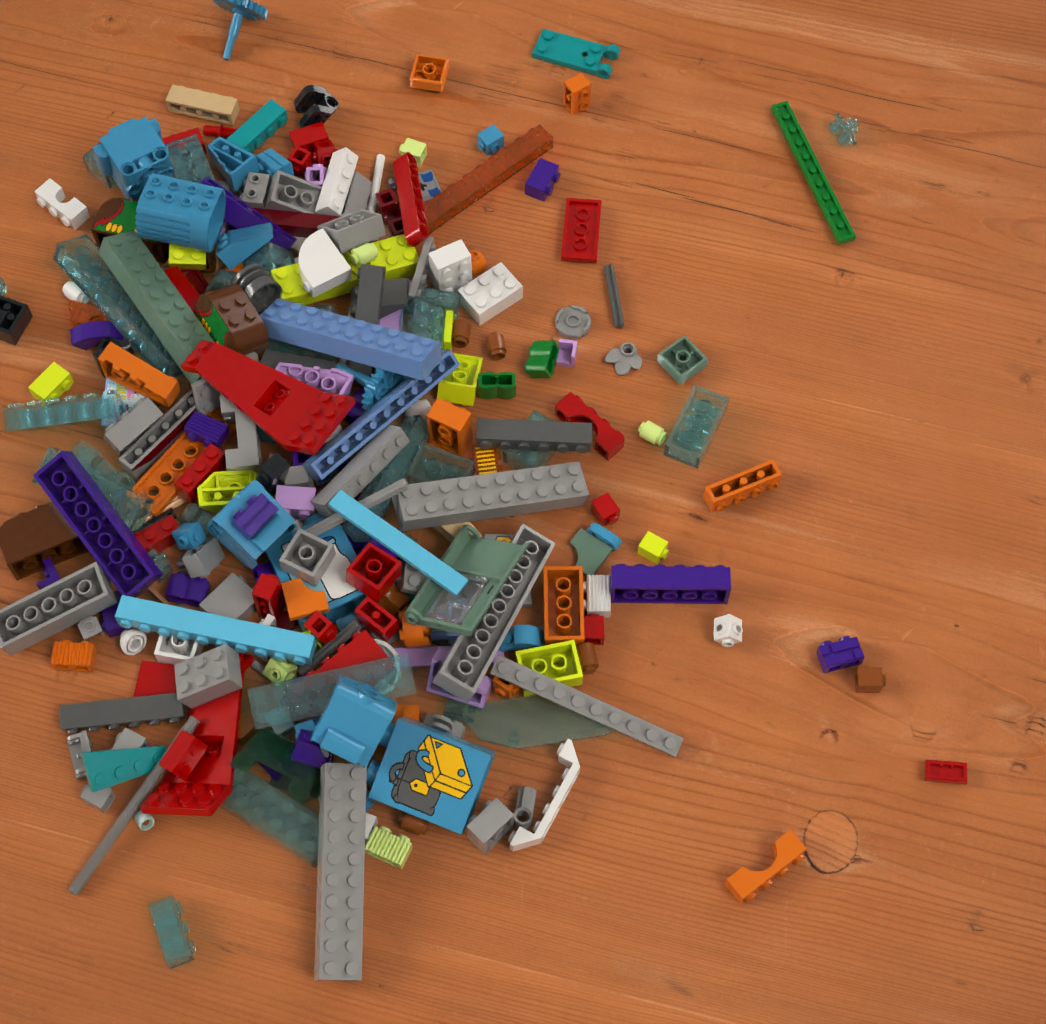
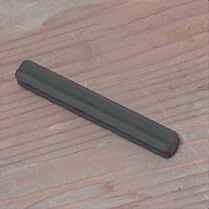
M612 264L605 265L604 272L614 327L623 328L624 319L614 266Z
M352 620L337 633L334 640L328 641L314 654L311 665L305 664L297 669L299 674L303 675L312 669H316L326 657L332 655L340 645L347 642L362 628L357 620Z

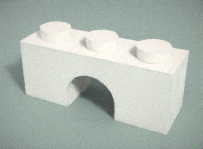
M50 178L34 191L37 203L42 208L46 207L54 217H59L67 227L70 226L76 230L90 218L87 206L75 197L69 202L61 203L66 198L61 186Z

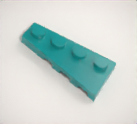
M166 746L80 752L91 792H96L150 773L156 767L155 765L159 763L158 761H160L161 756L165 754Z

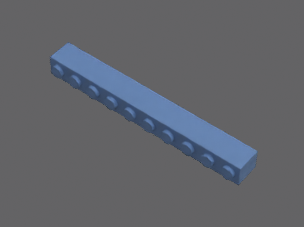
M441 350V361L423 381L407 377L322 447L315 455L305 461L302 465L313 480L324 479L455 370L460 363L451 350Z

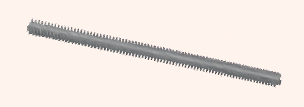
M190 716L184 727L181 728V731L193 734L191 731L194 732L193 729L196 730L194 727H197L196 725H199L198 723L200 722L195 717ZM159 763L152 769L151 774L149 773L150 776L143 782L142 787L140 786L141 789H138L139 791L132 797L131 802H129L130 804L126 806L125 811L123 810L124 813H121L122 815L115 821L114 826H112L113 828L109 830L108 835L106 834L107 837H104L105 839L101 841V846L98 845L99 848H96L97 850L93 852L94 855L92 854L93 857H90L91 859L87 861V866L84 865L85 868H82L83 870L79 872L78 877L76 876L77 879H74L75 881L71 883L70 888H68L70 892L79 895L78 893L83 889L82 886L87 884L86 882L90 880V875H93L92 873L96 871L95 868H98V864H101L100 862L104 860L103 857H106V853H109V848H112V844H115L114 842L118 840L117 837H120L118 835H121L120 833H123L122 831L126 829L124 826L127 827L126 824L131 822L130 820L132 819L130 817L133 818L132 815L135 816L134 813H137V809H140L141 802L144 803L143 800H146L145 798L149 796L147 793L150 794L149 791L152 792V787L157 785L156 783L158 782L156 780L159 781L158 778L161 779V774L166 772L164 768L158 765Z

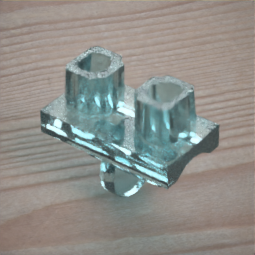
M839 113L835 114V120L828 125L830 131L836 134L842 130L843 133L837 136V140L842 147L849 143L852 146L855 145L857 141L854 139V133L859 131L857 128L860 124L859 120L847 117L846 124Z

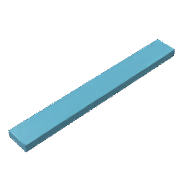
M341 489L328 503V507L455 597L459 595L469 580Z

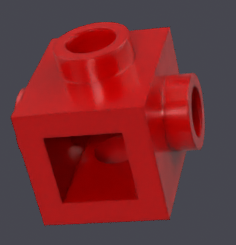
M331 140L314 142L313 162L323 164V167L328 168L332 153L337 151Z
M296 146L287 158L293 165L294 174L305 177L306 167H313L314 164L312 152Z

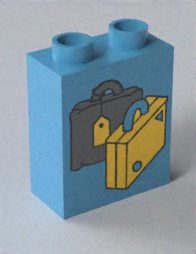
M406 716L398 718L396 724L391 722L379 742L380 745L387 747L382 762L372 760L367 770L366 784L372 786L368 797L462 834L467 829V821L472 817L496 752Z

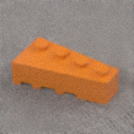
M111 341L98 358L107 379L148 397L169 408L181 391L176 378L166 375Z

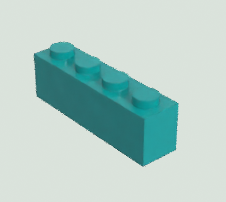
M271 99L226 140L253 153L269 137H272L280 127L287 123V111Z

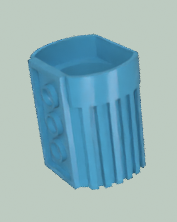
M152 173L147 180L136 207V234L141 238L212 253L224 222L226 207L225 190Z

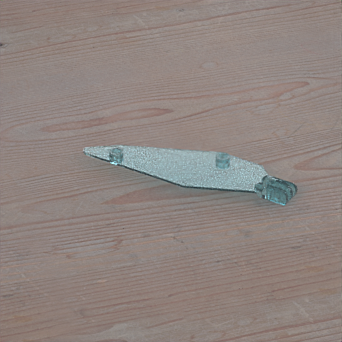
M536 696L487 702L484 708L447 699L443 716L448 717L451 721L455 720L467 724L481 741L517 749L566 742L567 739L573 741L605 736L616 731L552 701Z

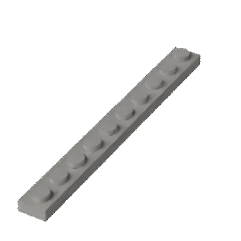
M501 655L497 656L490 674L673 757H676L684 739Z

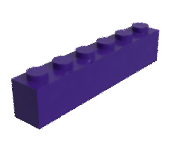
M208 176L201 181L200 184L225 190L226 207L224 220H226L227 225L240 229L270 222L273 225V238L261 248H266L276 259L280 258L282 260L287 256L297 240L295 237Z

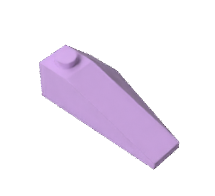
M279 362L275 370L323 392L349 396L354 380V375L337 368L329 370L320 369L319 366L311 368L303 367L301 364Z

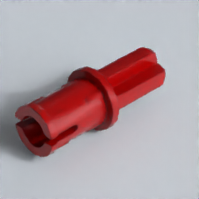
M205 125L203 134L204 136L229 137L237 128L223 127V125Z

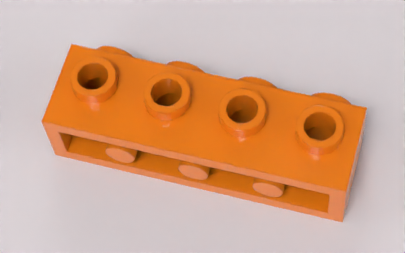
M774 459L706 486L703 498L711 513L715 511L720 512L729 505L742 503L746 498L757 497L763 491L776 489L780 484L782 473Z

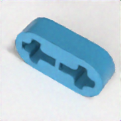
M592 523L587 529L588 533L612 547V551H616L622 544L618 536L597 523Z

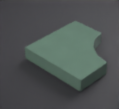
M582 528L570 541V546L576 551L578 556L575 566H583V575L586 577L587 575H595L613 550L612 547Z

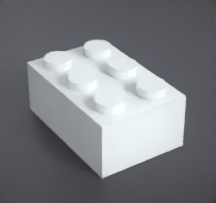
M462 239L428 253L431 284L440 299L451 297L454 293L458 292V289L472 281L471 254Z
M502 262L458 289V302L479 326L523 298V286Z

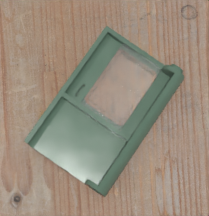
M463 525L440 560L469 580L459 595L455 597L433 580L427 578L405 611L406 620L412 625L417 624L464 636H471L528 548L529 543L525 542L524 545L483 538L480 537L474 527Z

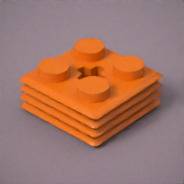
M416 54L409 79L410 87L443 92L450 67L449 59Z

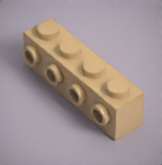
M173 84L165 100L170 112L232 126L240 111L238 99Z

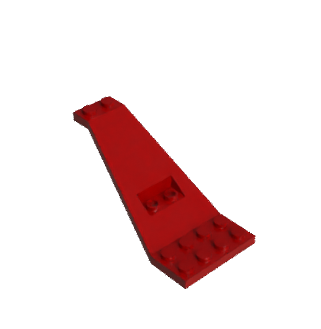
M202 340L180 365L183 371L199 374L279 445L289 451L315 455L356 404L354 397L323 392L216 342Z
M239 653L243 687L244 672L254 662L252 654ZM243 688L191 709L188 718L193 716L200 722L198 723L199 725H196L197 727H194L196 730L193 729L194 732L191 731L193 733L191 735L206 744L208 748L186 781L166 771L162 783L158 785L155 791L140 806L143 814L212 816L233 790Z

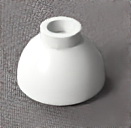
M137 629L124 630L120 635V647L129 656L136 655L142 651L147 642L145 633Z

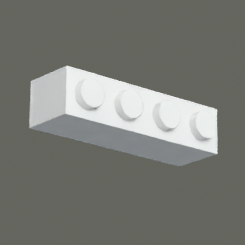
M346 147L332 153L315 209L317 214L341 216L359 158L358 155Z

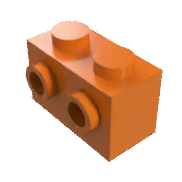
M582 73L564 81L563 104L572 115L590 106L592 85L590 80L585 78Z

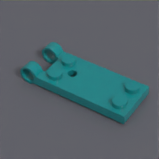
M543 29L533 49L532 58L608 79L613 69L609 64L600 63L603 57L611 60L618 59L621 49L614 44L606 46Z

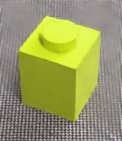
M648 531L638 546L637 554L658 565L660 560H664L669 553L667 549L668 541Z

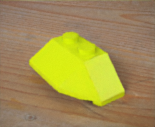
M253 470L213 472L197 488L199 507L218 513L246 485L255 480L257 473Z

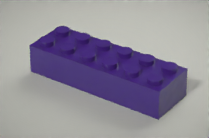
M617 564L611 566V603L727 604L731 591L730 567L716 565L714 567H705L704 565L686 567L685 565L665 566L663 564L655 566Z

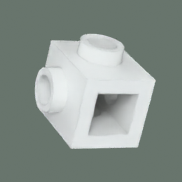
M731 614L714 618V641L722 644L724 647H732L734 644L742 642L743 629L741 619Z

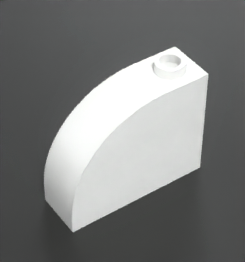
M323 228L311 234L303 242L298 257L299 274L305 291L310 292L313 298L351 279V267Z

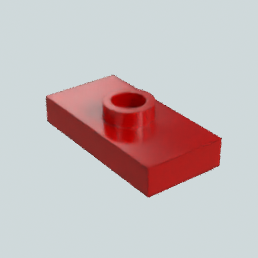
M926 759L925 781L966 785L967 763Z

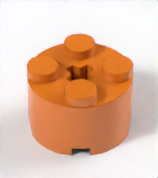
M407 609L399 610V621L402 622L403 629H399L400 640L403 641L404 648L431 646L432 628L410 624L404 614Z

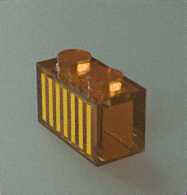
M477 444L472 445L476 475L503 472L502 465L498 466V460H501L500 449H482L477 447Z

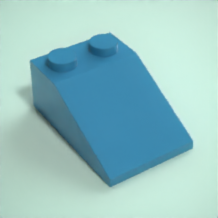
M269 222L221 234L217 238L216 255L232 270L273 238V225Z

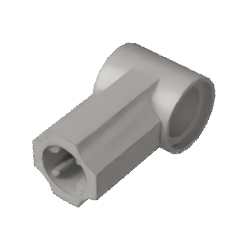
M519 787L514 812V826L517 830L519 826L528 830L532 825L537 790L532 787ZM520 816H525L528 818V820L526 822H520L517 818Z

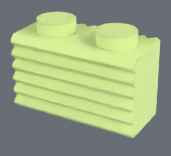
M374 826L365 844V853L402 870L413 848L410 839L401 834L399 836L393 835L392 831L387 827L380 826L378 828Z

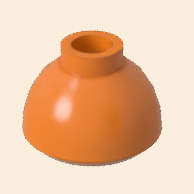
M469 251L471 254L472 274H479L486 268V258L479 251Z

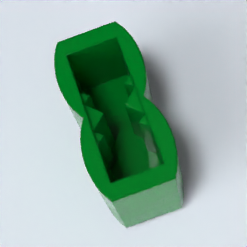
M555 340L534 341L529 349L530 356L525 363V371L530 378H551L559 355V347Z
M483 372L478 374L479 397L483 399H493L496 397L510 399L516 397V374L512 372H501L498 374Z

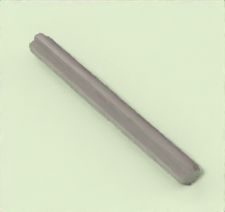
M402 478L358 502L370 509L407 490L409 484L405 478ZM335 513L304 531L319 536L347 520L338 513Z

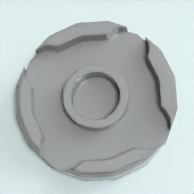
M576 305L560 309L555 318L556 330L565 338L580 339L590 331L591 318L588 311Z

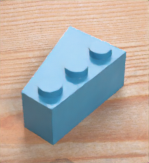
M219 136L207 145L211 162L234 191L243 186L244 179H247L249 172H260L257 158L254 154Z

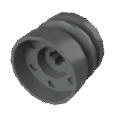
M251 264L244 267L233 280V284H238L244 290L258 313L265 311L277 298L280 299L282 295V288L279 283L260 264Z

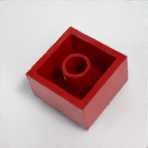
M369 542L346 569V583L379 602L400 577L402 562Z

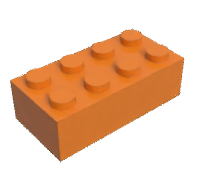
M543 566L544 646L574 640L576 646L584 643L583 566Z

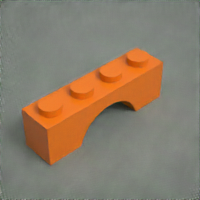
M791 829L774 842L772 846L774 863L771 867L763 871H751L742 867L726 879L724 885L740 904L745 900L747 903L752 901L757 896L756 892L759 889H767L773 884L772 879L777 875L782 877L789 871L788 867L791 864L797 865L805 858L804 854L807 848Z

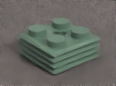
M685 335L658 353L657 362L680 385L705 368L708 362V358Z

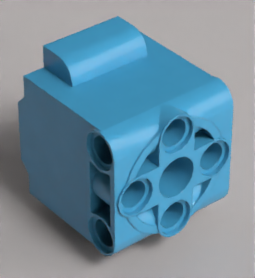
M147 117L139 120L130 119L109 129L107 135L99 138L100 144L92 147L99 170L104 175H112L126 199L138 201L152 173L173 177L175 172L171 166L169 151L163 143L161 127L156 118L148 120Z
M253 480L209 521L206 528L246 568L253 569L258 565L255 560L286 530L291 532L296 527L294 523L296 520L258 481ZM262 493L279 510L250 540H247L232 525L235 520L233 516L240 508L244 511L249 506L246 502L254 494L258 497Z
M341 674L312 733L310 741H315L321 744V748L356 765L359 763L365 768L395 715L397 702L386 697L374 687L352 680Z

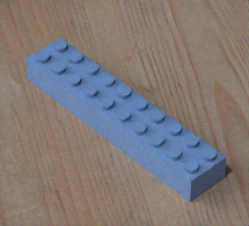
M277 298L260 314L267 328L268 338L423 381L441 361L440 341L320 310L315 307L305 306L300 303Z

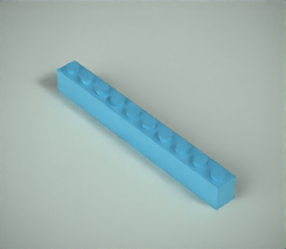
M125 595L121 596L114 616L118 624L123 628L129 629L134 627L146 633L153 631L165 637L172 635L183 641L191 639L202 645L209 643L219 647L227 644L240 653L251 652L259 657L270 656L278 661L289 660L301 666L305 664L311 665L317 646L316 636Z

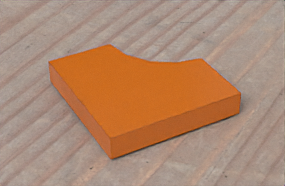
M301 578L281 583L290 621L312 616L316 610L320 613L330 611L325 591L309 589L303 584Z

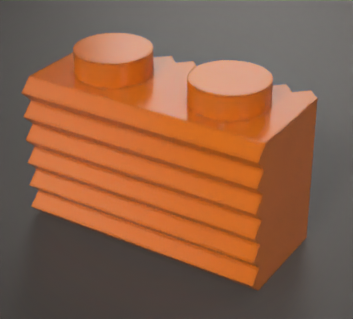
M66 639L59 642L55 641L50 665L53 670L94 672L97 649L89 641H80V643H73Z

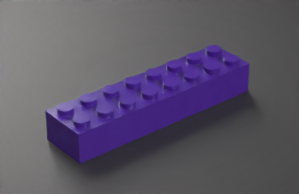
M61 451L33 475L121 595L136 598L164 575L73 452Z

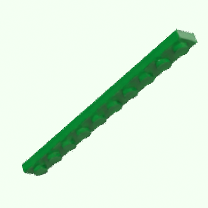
M788 101L772 105L771 111L838 245L854 241L856 235Z

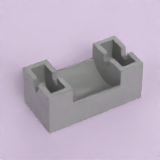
M220 395L221 414L226 424L236 423L238 441L237 449L225 450L227 471L253 470L258 473L259 467L262 465L257 426L229 400Z

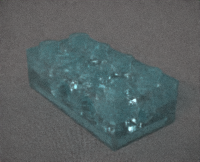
M197 134L165 144L169 151L171 166L175 171L173 174L175 178L201 183L208 176L216 182Z

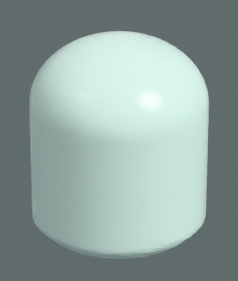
M141 810L135 814L134 820L140 830L146 831L153 827L155 820L151 814H143ZM149 820L148 825H142L144 821Z

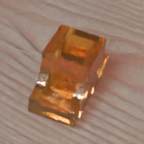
M70 300L68 308L72 315L70 322L73 328L87 322L107 321L103 309L96 308L89 303L84 304Z

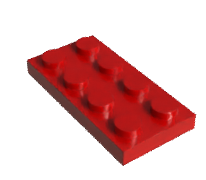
M566 199L561 261L597 263L602 200Z

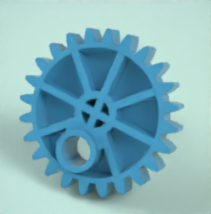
M214 0L215 5L230 11V13H234L223 59L229 60L243 17L253 21H265L267 19L268 10L264 6L259 5V3H255L252 0Z
M338 363L335 367L354 375V381L365 386V393L362 395L364 399L361 401L364 404L362 406L363 413L406 379L404 375L376 368L375 375L371 374L370 377L341 363Z

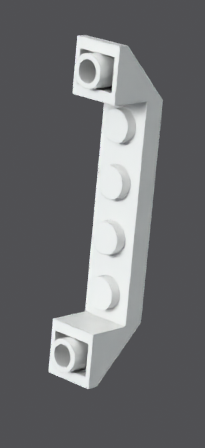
M567 739L565 744L561 743L556 753L558 754V762L569 768H566L561 779H563L561 786L557 785L553 791L552 796L554 799L551 804H546L542 812L544 814L541 821L538 820L533 828L535 833L520 826L517 831L513 830L508 839L511 851L514 852L541 844L580 773V765L572 740Z

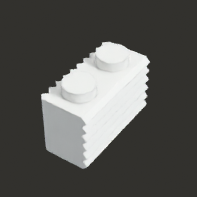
M587 575V580L583 581V593H586L584 611H587V616L589 614H598L599 616H604V618H610V575Z

